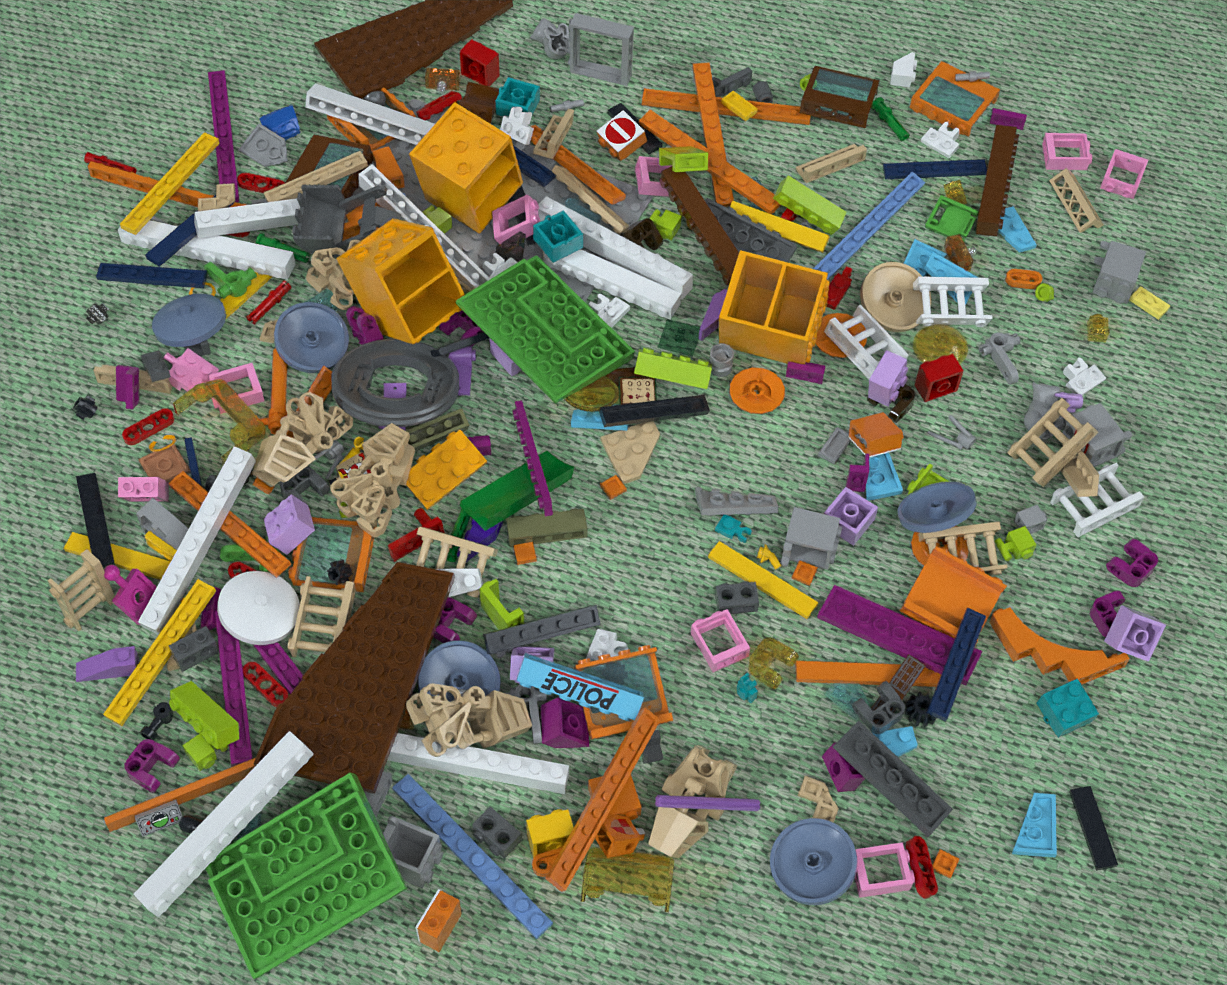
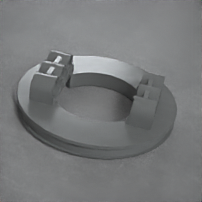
M398 339L377 340L352 349L336 363L331 377L332 394L342 410L365 423L384 427L391 423L398 427L414 426L436 419L450 409L458 397L459 373L454 362L446 354L432 357L430 350L436 349L433 346L422 342L410 344ZM400 365L411 367L422 372L428 378L422 396L418 393L405 398H386L368 391V388L371 387L375 369L384 366Z

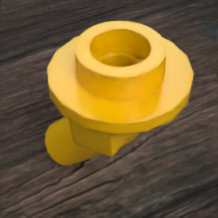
M764 544V547H759L757 558L760 559V563L769 559L775 570L781 567L776 555L770 551L767 544Z

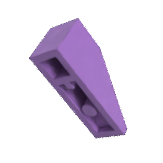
M726 289L717 292L712 297L700 327L699 340L702 341L719 327V315L727 293Z
M135 646L114 648L77 662L76 682L130 676L139 664V656Z

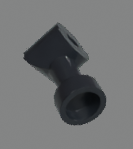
M161 702L154 706V719L149 727L144 726L139 732L145 739L154 741L158 736L156 731L163 723L168 724L172 721L173 711L167 702Z

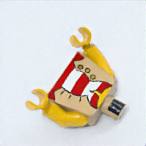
M355 438V447L336 466L338 477L328 480L330 487L338 479L349 478V471L351 469H358L361 466V462L365 459L364 453L360 452V450H363L364 438ZM371 468L367 469L364 474L371 473ZM338 485V486L335 487L334 490H337V489H340V488L345 489V486H344V485Z

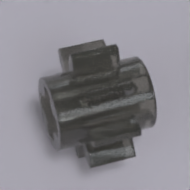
M95 302L86 310L88 314L86 319L91 324L96 322L100 325L109 317L106 313L109 309L104 303L98 305Z

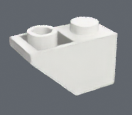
M912 52L893 63L890 85L910 87L911 82L915 81L916 72H913L917 66V60H914L915 53Z

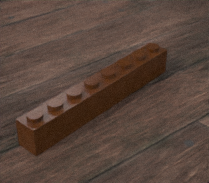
M996 125L977 220L976 234L998 236V231L1003 228L1004 219H1001V217H1005L1006 207L1003 204L1007 205L1008 194L1005 193L1010 190V182L1008 180L1012 179L1013 172L1010 168H1014L1015 158H1012V156H1016L1017 146L1014 145H1018L1019 134H1016L1017 127Z
M673 166L662 170L659 180L662 188H666L670 200L675 202L679 214L684 216L688 228L694 231L697 242L703 245L705 254L712 259L716 271H720L724 283L728 286L739 255L738 250L686 172L672 171Z

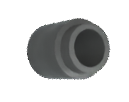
M765 81L757 82L752 88L757 102L772 103L773 94L768 83Z

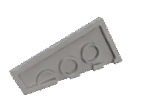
M695 487V496L701 515L778 513V504L775 496L749 493L748 496H744L736 491H731V494L720 493L718 489H712L711 492L702 491L700 487Z

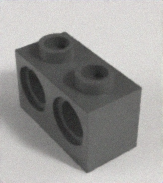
M743 581L739 584L723 583L716 586L715 599L717 611L722 612L728 609L730 614L758 612L759 599L756 582Z
M206 626L169 645L172 656L182 672L219 653L216 642Z
M491 806L472 824L473 836L481 843L483 841L489 845V850L497 857L501 855L505 859L522 841V833ZM485 825L493 826L491 830L483 829ZM502 838L509 840L506 844H501L498 841Z

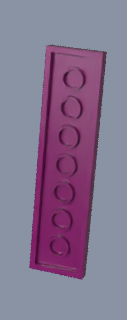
M836 585L833 586L817 616L822 621L901 657L906 658L910 654L926 665V668L939 674L942 673L954 638ZM974 648L961 684L967 685L983 651Z

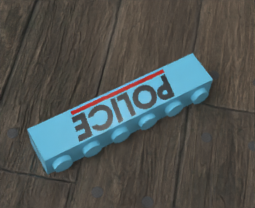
M527 653L524 654L517 674V681L523 687L531 688L533 686L539 688V691L544 694L551 695V693H554L565 701H571L572 699L578 701L581 706L587 708L593 706L599 708V711L602 713H614L626 721H630V719L635 720L644 699V694L641 691Z

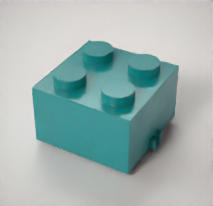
M508 77L504 86L500 87L499 95L495 100L496 115L502 117L509 116L513 107H521L522 112H532L533 115L540 101V86Z
M564 210L553 216L547 215L543 221L533 225L534 241L553 263L583 248L584 234Z
M1078 678L1044 693L1036 703L1044 715V721L1047 725L1051 726L1058 738L1093 722L1099 715Z

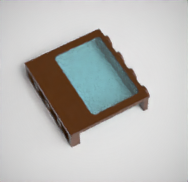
M814 66L801 100L799 113L866 128L869 112L874 97L877 95L880 80Z
M314 134L285 183L358 151H361L369 167L373 162L370 145ZM366 168L327 185H339L344 198H349L353 196V193L359 187V173Z

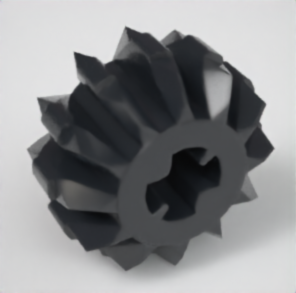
M921 692L917 696L912 694L910 699L906 701L905 706L907 709L905 710V715L909 716V722L916 720V727L919 726L920 722L924 728L928 726V723L933 725L937 717L926 713L932 699L929 698V692L925 696Z

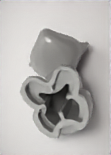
M546 18L541 19L530 39L541 42L546 55L551 59H561L568 53L570 42H568V26L561 23L556 28Z
M1033 382V400L1024 416V425L1028 431L1051 409L1053 403L1058 401L1059 397L1055 396V393H1060L1058 386ZM1060 416L1053 424L1059 430H1062L1067 421ZM1047 429L1039 438L1042 441L1047 440L1053 434Z

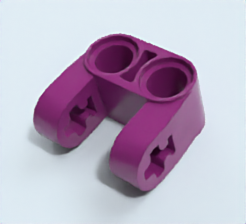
M351 306L347 310L346 316L352 329V334L358 338L359 344L363 345L372 341L383 340L382 333L372 315L365 313L358 306ZM355 311L358 312L357 319L353 317Z
M463 310L454 313L448 321L441 323L439 329L446 335H450L456 328L460 327L466 331L461 339L483 332Z
M1131 539L1124 545V551L1135 561L1129 565L1121 558L1115 556L1106 564V568L1127 585L1138 587L1152 574L1158 563V557L1140 541Z
M1120 590L1097 598L1090 609V617L1104 637L1107 636L1110 630L1108 625L1112 626L1117 615L1114 608L1122 605L1126 600Z
M448 597L438 622L440 625L437 626L433 637L442 643L460 641L459 635L448 627L455 618L467 625H472L477 618L476 612L463 603Z
M145 739L138 744L128 757L124 768L132 781L149 792L155 793L161 783L154 776L150 775L149 771L158 760L174 768L180 757L171 749L153 740ZM148 750H153L150 754H145ZM135 767H140L139 770L132 771Z

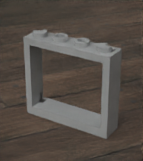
M575 13L573 19L569 20L568 26L570 30L568 35V42H570L568 48L570 72L627 86L632 76L634 27ZM580 30L622 39L621 69L580 60Z

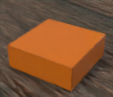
M617 475L600 483V487L610 500L627 491V488Z
M533 542L513 545L517 565L537 561Z
M799 560L792 579L810 586L818 567Z
M940 849L932 865L933 870L951 879L960 859Z

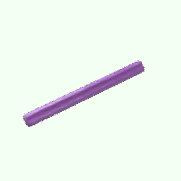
M657 795L655 798V805L664 808L760 810V801L756 799Z

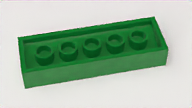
M548 451L538 455L549 492L572 478L574 466L560 461ZM527 462L461 500L460 507L485 531L537 500L539 496H535L534 484L536 483H532L530 471L532 470H528Z

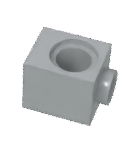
M1038 504L1017 512L1014 523L1018 528L1026 526L1030 534L1044 529L1047 522V516L1039 508Z

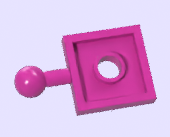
M106 566L104 568V578L109 581H115L120 586L112 602L136 624L140 625L138 621L157 587L138 569H132L127 578L124 579L120 575V570L117 566ZM137 592H139L140 597L138 602L135 599Z

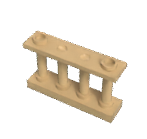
M1063 398L1054 402L1051 409L1018 442H1015L1007 452L1015 460L1021 457L1035 471V475L1032 478L1042 487L1099 433L1088 422L1082 425L1067 411L1071 405ZM1060 416L1077 430V433L1071 439H1068L1053 424ZM1047 429L1063 444V447L1056 453L1039 438ZM1033 443L1049 458V461L1044 466H1040L1026 452Z
M1000 522L951 527L938 532L918 534L919 542L926 541V544H928L930 554L938 540L945 539L950 554L958 557L955 541L957 537H964V540H967L970 564L973 567H979L974 538H976V535L983 534V537H986L990 566L980 568L985 573H990V576L1000 575L1003 570L1007 569V564L998 565L993 537L996 532L1001 530Z
M425 527L418 528L417 534L422 536L423 543L416 566L424 567L431 542L433 543L434 539L441 541L440 545H442L435 569H444L449 549L455 545L460 547L459 551H461L456 569H464L468 553L471 554V550L479 552V561L476 569H480L482 577L487 559H490V556L496 557L498 549ZM480 589L468 592L467 595L478 598Z
M87 549L80 554L84 561L82 563L83 566L58 585L51 578L47 580L51 587L49 592L57 600L65 617L63 621L70 629L74 627L78 631L82 629L78 622L81 617L100 602L106 601L109 605L113 604L112 600L115 597L109 581L104 578L105 572L101 562ZM85 574L87 575L84 579H82L79 583H77V584H76L74 587H72L69 591H67L66 593L64 592L67 588H69L72 584H74V583H75L77 580H79L82 576H84ZM91 584V586L87 590L80 594L71 603L69 602V600H71L74 596H76L79 592H81L84 588ZM94 594L96 595V596H94L91 600H89L85 605H83L80 609H78V610L74 613V610H75L77 607H79L82 603H84V602H85L87 599H89L92 595H94Z
M306 576L305 583L301 584L300 595H302L293 637H290L288 640V650L291 651L292 657L297 656L298 649L326 652L332 643L322 644L300 641L302 631L332 634L334 642L351 617L356 593L354 582L346 581L345 588L337 590L313 587L311 577ZM310 595L337 597L342 600V603L337 608L310 605ZM306 613L336 616L338 621L333 626L305 623Z

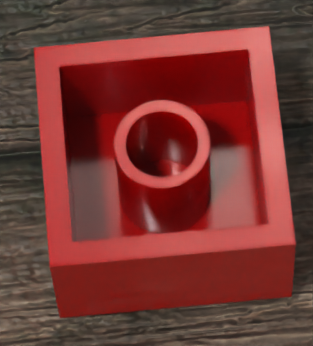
M473 39L460 50L462 75L485 86H491L500 76L499 53Z
M954 354L943 355L936 360L926 361L919 366L914 386L923 401L928 402L957 392L964 370Z

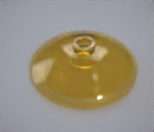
M934 324L918 331L913 341V349L918 359L923 363L936 360L943 355L954 354L959 364H961L967 356L968 344L965 337L955 328L948 325Z
M602 376L595 382L566 397L565 401L581 411L599 412L601 407L613 406L617 402L619 389L611 379Z

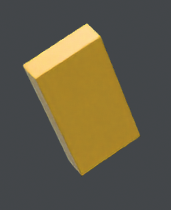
M735 91L730 92L721 100L724 106L744 121L750 119L758 111L755 106Z
M148 531L144 535L147 545L167 560L172 561L177 550L151 531Z

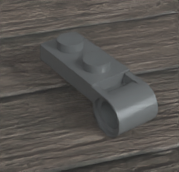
M747 67L723 80L712 77L715 97H721L736 91L742 86L749 85L752 80V70Z
M159 350L141 355L144 369L148 372L152 382L171 377Z

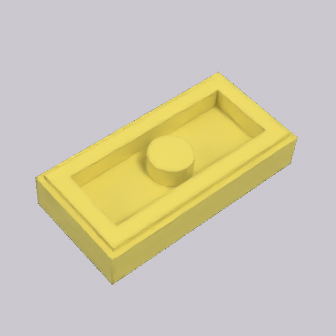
M1141 286L1129 298V301L1158 320L1170 308L1169 304Z

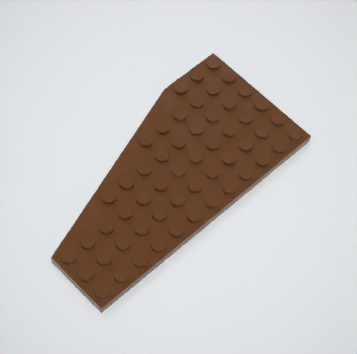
M425 0L378 19L368 21L357 27H352L341 33H336L333 36L323 38L314 42V45L350 95L364 99L371 92L381 91L382 88L388 90L405 83L407 77L420 68H426L443 56V52L459 41H465L479 31L480 26L496 15L500 16L512 8L513 1Z
M397 562L383 578L382 584L364 606L361 605L344 625L343 631L324 654L321 653L301 677L302 681L283 704L280 703L277 706L254 765L256 766L290 731L314 753L294 776L332 784L351 772L357 775L364 792L375 794L407 709L406 702L413 693L453 585L455 574Z

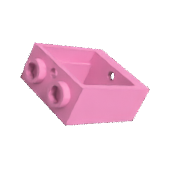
M1045 133L1042 146L1046 170H1064L1065 168L1068 170L1088 169L1089 164L1092 163V154L1089 152L1090 141L1087 140V134ZM1055 147L1079 148L1080 157H1056Z
M1115 149L1100 188L1107 192L1122 195L1125 198L1134 199L1148 159ZM1113 166L1137 173L1138 177L1135 184L1132 185L1110 178Z
M639 156L635 166L639 194L669 197L666 188H662L660 182L650 181L648 172L661 173L662 170L671 166H660L659 158Z
M527 194L492 211L494 239L502 247L506 248L533 235V225L540 222L537 201ZM521 213H526V221L509 228V219Z
M253 363L208 375L210 383H207L210 394L214 393L215 395L212 401L215 409L219 408L220 414L264 401L263 392ZM245 377L249 378L252 391L221 399L217 385Z
M118 477V497L128 502H149L152 498L158 502H168L169 482L159 477Z
M728 609L722 612L717 611L708 618L698 619L691 625V635L712 672L749 657L750 647ZM724 624L737 646L713 656L701 634Z
M903 842L855 849L858 860L855 882L859 898L909 891L912 884L915 882L913 870H909V853L907 849L904 850ZM897 853L903 880L869 884L863 858Z

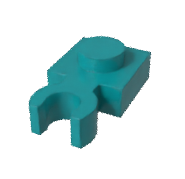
M723 515L715 527L716 532L730 539H733L735 535L743 543L747 542V538L742 536V534L751 535L752 533L750 528H741V522L728 515Z
M749 673L743 675L738 681L737 694L742 700L752 703L757 698L758 690L755 688L757 681L754 680L752 682L749 678Z

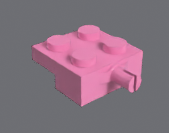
M189 348L178 358H175L169 352L163 358L172 364V368L169 370L171 376L169 378L170 385L179 391L183 388L196 398L207 387V383H210L208 375L219 371L218 368Z

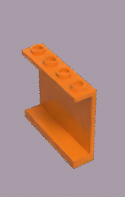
M935 546L899 611L923 625L955 639L967 608L986 616L982 626L983 629L999 596L1006 589L1007 585L1001 579L987 575L983 569L969 565L964 558L953 556L946 548Z

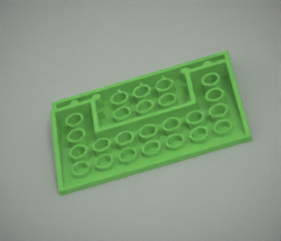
M537 255L529 260L524 258L456 300V304L555 404L628 363L635 354V351Z
M351 772L225 847L215 860L206 867L210 877L208 880L210 887L253 979L264 975L407 889L357 775Z

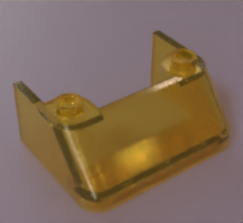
M222 379L197 384L173 403L175 413L179 415L196 401L204 403L213 397L237 424L231 429L230 438L235 447L241 450L248 451L263 439L266 434L263 422ZM233 447L221 456L223 465L225 464Z
M589 848L584 866L580 902H585L586 895L591 898H599L605 891L648 896L653 905H665L664 912L669 913L674 859L669 856L640 852L607 858L601 848Z

